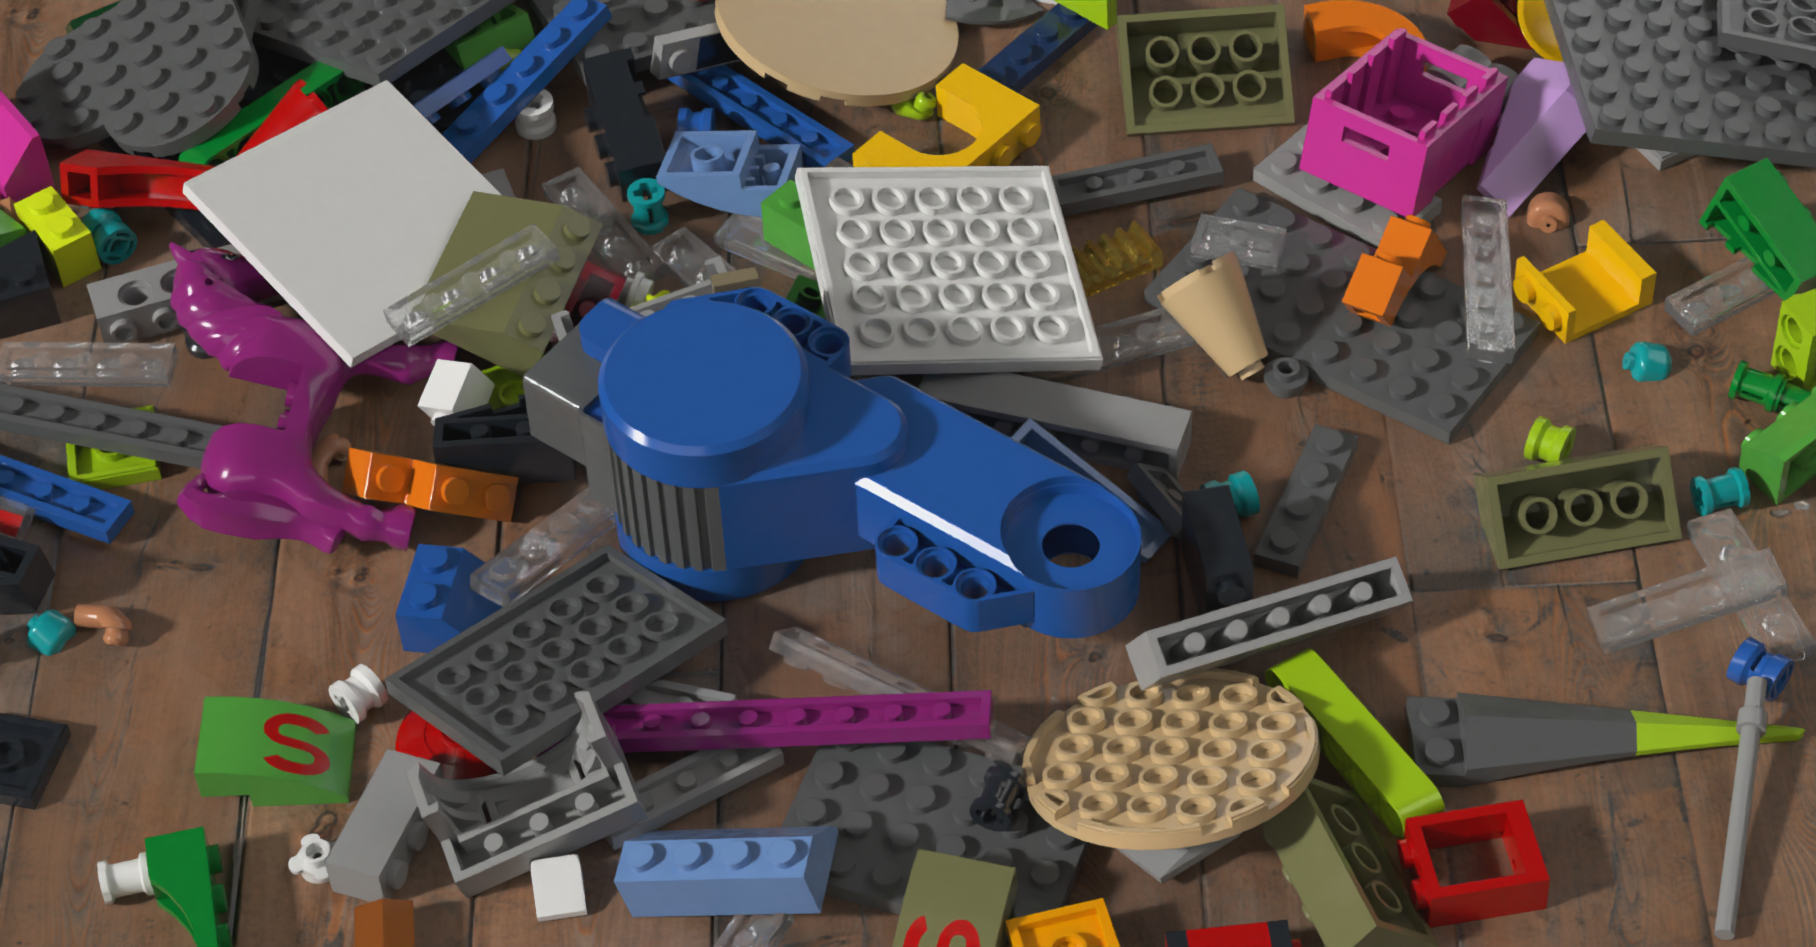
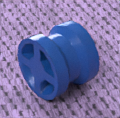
M679 108L677 131H716L714 108H704L701 112H692L690 108Z

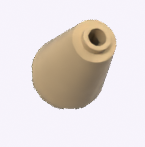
M1232 251L1213 260V266L1208 265L1202 269H1197L1160 292L1161 294L1157 295V298L1161 305L1229 378L1238 374L1243 381L1265 368L1261 360L1268 356V352L1239 259L1235 252Z

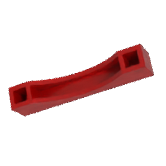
M86 149L59 162L61 195L67 204L92 208L154 206L198 210L182 193L184 182L216 166Z

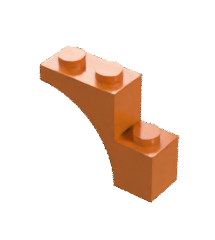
M1391 215L1374 257L1365 253L1361 254L1342 299V303L1350 313L1389 327L1392 326L1400 306L1415 281L1427 268L1433 265L1441 268L1447 254L1446 249L1438 239L1439 235L1430 229L1431 224L1428 221L1413 215H1406L1405 220Z
M349 447L342 492L367 499L406 504L429 511L511 523L519 478Z

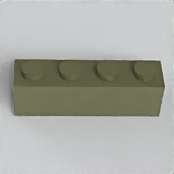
M1650 444L1473 475L1480 521L1500 570L1682 539L1668 446Z
M1313 778L1304 792L1293 803L1271 819L1261 823L1264 827L1262 834L1265 840L1276 850L1283 864L1282 873L1287 881L1295 887L1303 902L1302 911L1306 918L1315 925L1323 941L1322 947L1439 946L1421 910H1415L1410 890L1357 793Z

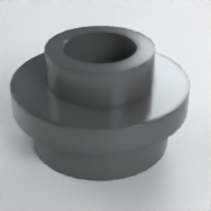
M1276 358L1265 366L1264 382L1269 391L1276 397L1284 399L1296 397L1308 383V368L1293 358Z

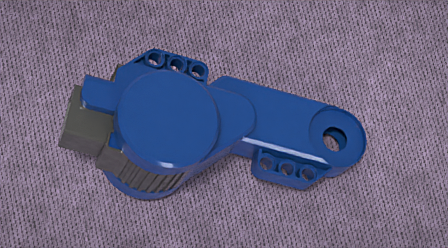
M749 287L689 298H677L668 303L662 310L646 317L612 298H605L590 310L580 323L529 369L523 377L531 436L586 466L590 497L615 512L617 535L622 553L695 600L728 601L748 597L780 583L790 576L805 559L875 549L877 577L883 585L969 632H982L1021 625L1026 629L1029 627L1039 633L1058 638L1094 636L1122 622L1133 610L1139 597L1141 529L1135 514L1124 501L1108 492L1107 488L899 378L879 376L855 381L850 379V338L847 332L768 289ZM1063 554H1078L1087 557L1091 562L1079 567H1063L1050 560Z

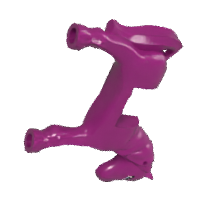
M171 242L169 247L177 263V268L173 281L170 306L176 312L179 325L187 330L190 337L208 355L219 360L222 368L225 371H229L228 377L287 390L284 406L291 408L286 409L284 414H280L276 429L257 424L235 423L225 425L213 432L203 453L201 473L188 482L178 494L177 504L191 521L209 531L253 540H300L328 554L334 553L337 550L346 532L360 541L386 542L394 549L407 551L417 507L400 504L381 510L350 498L336 490L318 474L312 463V452L319 433L333 412L343 386L350 378L355 375L367 374L412 385L430 377L437 359L455 361L458 346L444 339L439 340L433 345H391L350 368L305 320L285 317L278 310L259 303L261 300L278 295L279 293L242 254L214 247L188 251Z

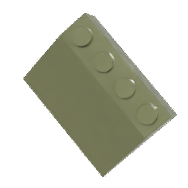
M1284 4L1117 15L1116 40L1127 137L1295 125Z
M473 191L408 323L524 377L525 373L541 359L555 329L551 315L564 310L603 224L565 205Z

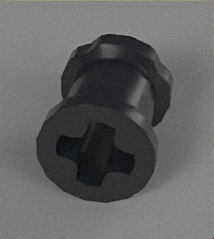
M1004 765L991 766L984 775V783L986 785L979 798L974 799L969 814L978 825L985 829L1002 832L1008 830L1013 822V807L1017 798H1022L1026 793L1027 783L1021 773L1011 767ZM1002 781H1006L1005 787L1001 786ZM992 809L997 811L994 816L991 815Z

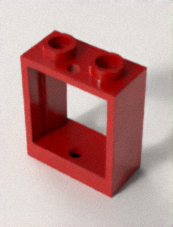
M1523 799L1405 819L1404 839L1397 840L1398 858L1402 869H1410L1413 878L1409 882L1411 900L1415 910L1422 909L1425 920L1430 928L1546 909L1550 878ZM1502 838L1514 875L1440 887L1429 850Z

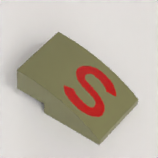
M918 848L892 947H1005V920H1009L1018 890L1016 868Z

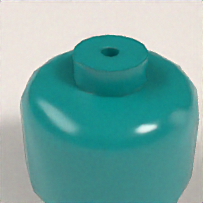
M1645 341L1634 343L1630 350L1624 354L1622 360L1623 369L1630 370L1633 379L1639 382L1664 380L1670 374L1672 366L1671 355L1664 345Z
M50 609L41 615L35 614L26 626V629L29 630L26 643L28 647L44 655L51 656L56 652L59 653L65 644L77 634L75 633L77 627L72 620L59 611Z

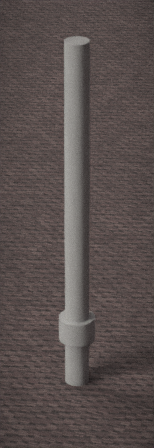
M1760 676L1748 678L1744 707L1739 709L1736 731L1740 734L1714 929V935L1722 940H1731L1735 937L1760 738L1766 734L1768 713L1764 710L1767 680Z

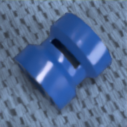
M1748 637L1735 652L1730 661L1726 676L1727 679L1740 686L1746 685L1748 678L1752 676L1765 678L1767 680L1765 700L1773 702L1786 687L1794 670L1795 662L1782 653L1772 654L1766 651L1764 643L1753 637Z

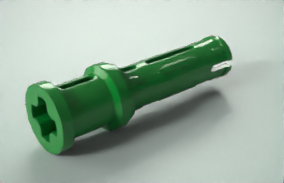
M1745 360L1740 361L1728 392V398L1735 400L1737 397L1755 402L1763 405L1764 411L1769 413L1777 412L1778 409L1783 410L1792 402L1799 404L1811 395L1810 390L1789 383V378H1786L1785 374L1778 373L1774 376L1749 367V362Z

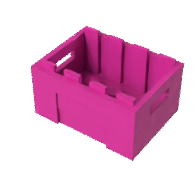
M1396 28L1313 96L1299 169L1404 217L1406 215L1416 216L1432 202L1433 195L1467 164L1473 165L1492 147L1509 76L1498 72L1499 69L1495 67L1490 69L1407 33V30L1404 28ZM1428 62L1467 79L1466 88L1463 89L1424 72L1425 63Z

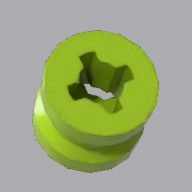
M1539 416L1535 420L1526 440L1524 458L1531 461L1542 459L1547 462L1568 459L1575 442L1576 428L1568 425L1558 427L1553 425L1549 418Z

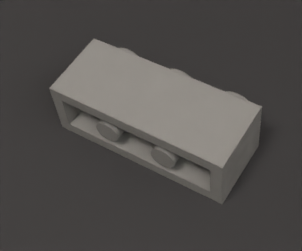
M387 749L325 861L333 892L372 902L381 898L390 899L395 889H400L403 886L408 874V864L415 851H420L424 847L429 833V826L421 817L406 772L414 764L420 763L433 775L444 779L441 763Z

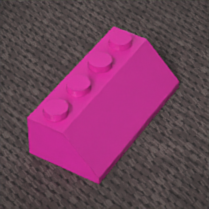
M0 90V200L10 197L17 203L50 186L56 190L39 133Z

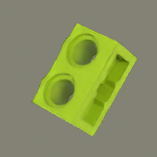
M1816 288L1802 294H1795L1782 301L1771 358V365L1778 373L1785 374L1786 378H1789V383L1810 391L1816 386Z

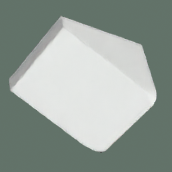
M572 854L531 861V877L538 922L587 915L583 872L579 855Z

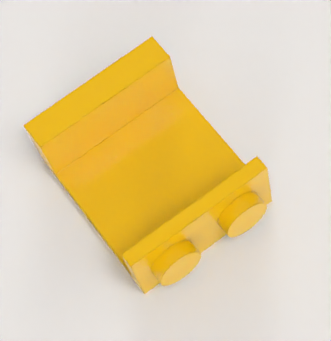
M1601 220L1589 226L1586 251L1539 272L1525 256L1518 258L1513 289L1517 298L1522 303L1527 304L1540 317L1545 328L1553 331L1567 344L1651 305L1657 273L1605 220Z

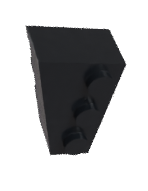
M35 230L0 247V340L61 323Z

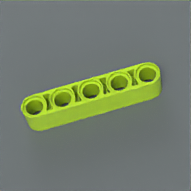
M1306 648L1265 670L1267 686L1275 688L1279 685L1293 693L1303 702L1305 711L1316 722L1320 752L1395 837L1404 838L1406 818L1445 812L1442 796L1432 781L1313 649Z

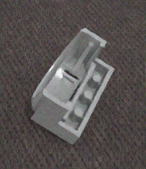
M589 691L574 693L582 715L573 732L552 749L522 764L505 776L496 773L473 779H443L433 775L420 763L414 764L406 772L421 817L441 842L454 882L466 898L530 871V863L533 860L566 855L648 818L619 740ZM580 767H582L585 778H583L579 769ZM483 808H488L492 819L489 823L486 821Z

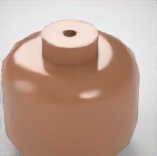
M1543 192L1537 194L1527 206V224L1529 226L1540 228L1545 233H1552L1556 229H1565L1569 226L1570 208L1562 195L1555 192Z

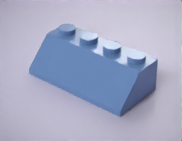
M836 826L649 831L624 841L614 883L632 917L821 913L837 842L838 829Z

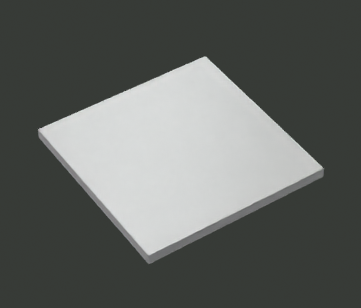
M388 80L184 182L182 192L350 368L421 329L408 322L473 191L501 195Z
M1049 166L797 168L795 182L827 321L846 331L850 338L851 375L1081 371L1101 369L1103 356Z

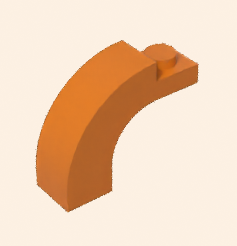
M1328 0L1304 5L1303 37L1315 62L1341 57H1362L1396 28H1404L1407 30V33L1426 40L1421 31L1409 19L1392 9L1375 3L1359 0Z

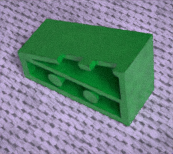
M1765 158L1725 177L1698 223L1706 230L1713 227L1716 228L1728 239L1725 241V247L1733 255L1741 251L1755 264L1752 266L1751 271L1783 300H1787L1795 294H1802L1815 289L1816 222L1811 211L1805 205H1802L1790 189L1785 176L1776 170L1768 158Z

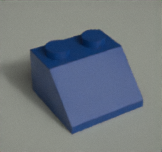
M418 544L395 614L403 651L428 653L510 604L516 590L515 582L464 548Z

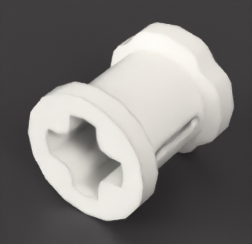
M146 851L139 853L138 858L115 864H108L106 860L97 862L100 888L106 905L114 904L115 898L145 892L148 896L155 895L149 880Z

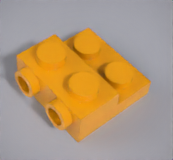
M1103 898L1005 920V930L1010 947H1120Z

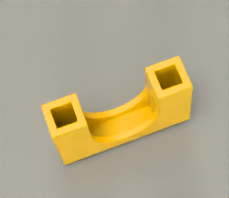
M962 63L936 85L937 116L975 137L977 140L973 144L956 153L930 155L918 152L879 131L852 153L853 167L1009 166L1015 157L1027 147L1033 146L1041 136L1040 105Z

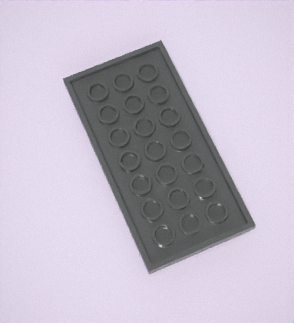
M1240 187L1234 191L1144 290L1145 303L1170 314L1157 298V295L1161 294L1160 292L1197 269H1202L1208 265L1213 266V260L1234 251L1239 259L1268 352V356L1264 359L1272 361L1280 357L1293 358L1297 362L1306 365L1309 372V380L1448 445L1539 335L1540 330L1539 321L1427 271H1424L1409 290L1391 327L1350 313L1342 303V299L1362 253L1374 257L1377 249Z

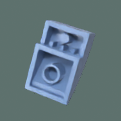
M757 130L675 131L656 176L657 183L679 196L714 209L740 215L762 217L761 202L790 179L795 181L797 168H804L801 144L760 145Z

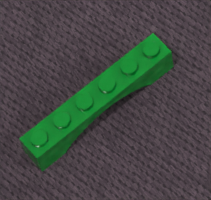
M204 826L145 838L148 875L158 906L176 918L191 935L197 947H233L228 923L221 924L220 914L228 912L223 883L216 884L215 874L223 873L221 853L218 844L209 845Z

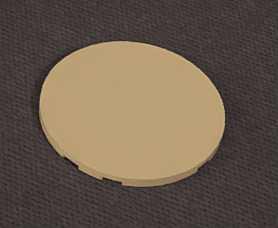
M715 0L716 7L714 13L720 33L731 50L748 67L764 78L770 75L787 84L786 90L817 101H820L821 96L845 100V106L873 107L897 104L915 98L916 94L920 91H924V93L930 91L943 75L948 74L953 64L959 39L957 22L945 20L946 0Z
M1215 668L1141 691L1138 681L1117 687L1111 681L1079 695L1076 705L1064 712L1056 710L1039 726L1027 744L1022 765L1023 776L1027 783L1026 792L1030 803L1036 812L1056 829L1074 838L1100 846L1130 850H1166L1197 846L1225 839L1252 829L1283 811L1304 792L1313 779L1319 763L1320 744L1314 718L1309 716L1304 709L1303 702L1293 693L1279 685L1271 688L1260 684L1258 677L1251 674Z

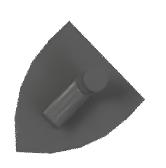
M948 0L946 3L945 20L979 25L1010 24L1043 13V9L1031 0Z

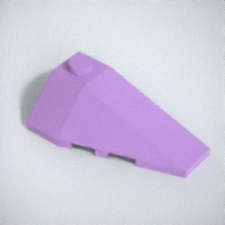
M1534 57L1509 85L1505 110L1500 115L1496 126L1498 128L1493 146L1488 151L1476 188L1508 218L1586 132L1564 62Z

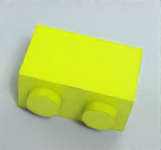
M52 186L14 204L19 223L29 232L35 230L45 265L63 287L102 269L91 232Z

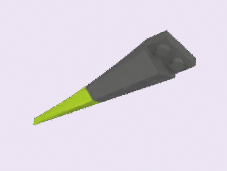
M1457 692L1456 698L1407 696L1404 707L1410 758L1436 787L1462 788L1499 779L1591 762L1680 750L1739 745L1740 734L1736 731L1737 721ZM1767 724L1766 734L1760 738V743L1798 741L1803 737L1805 729Z

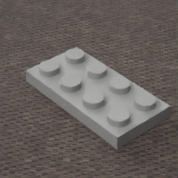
M1308 123L1254 167L1253 181L1351 238L1376 249L1391 215L1405 220L1404 216L1300 170L1299 166ZM1433 195L1432 202L1418 213L1416 217L1428 222L1433 220L1441 213L1442 199Z

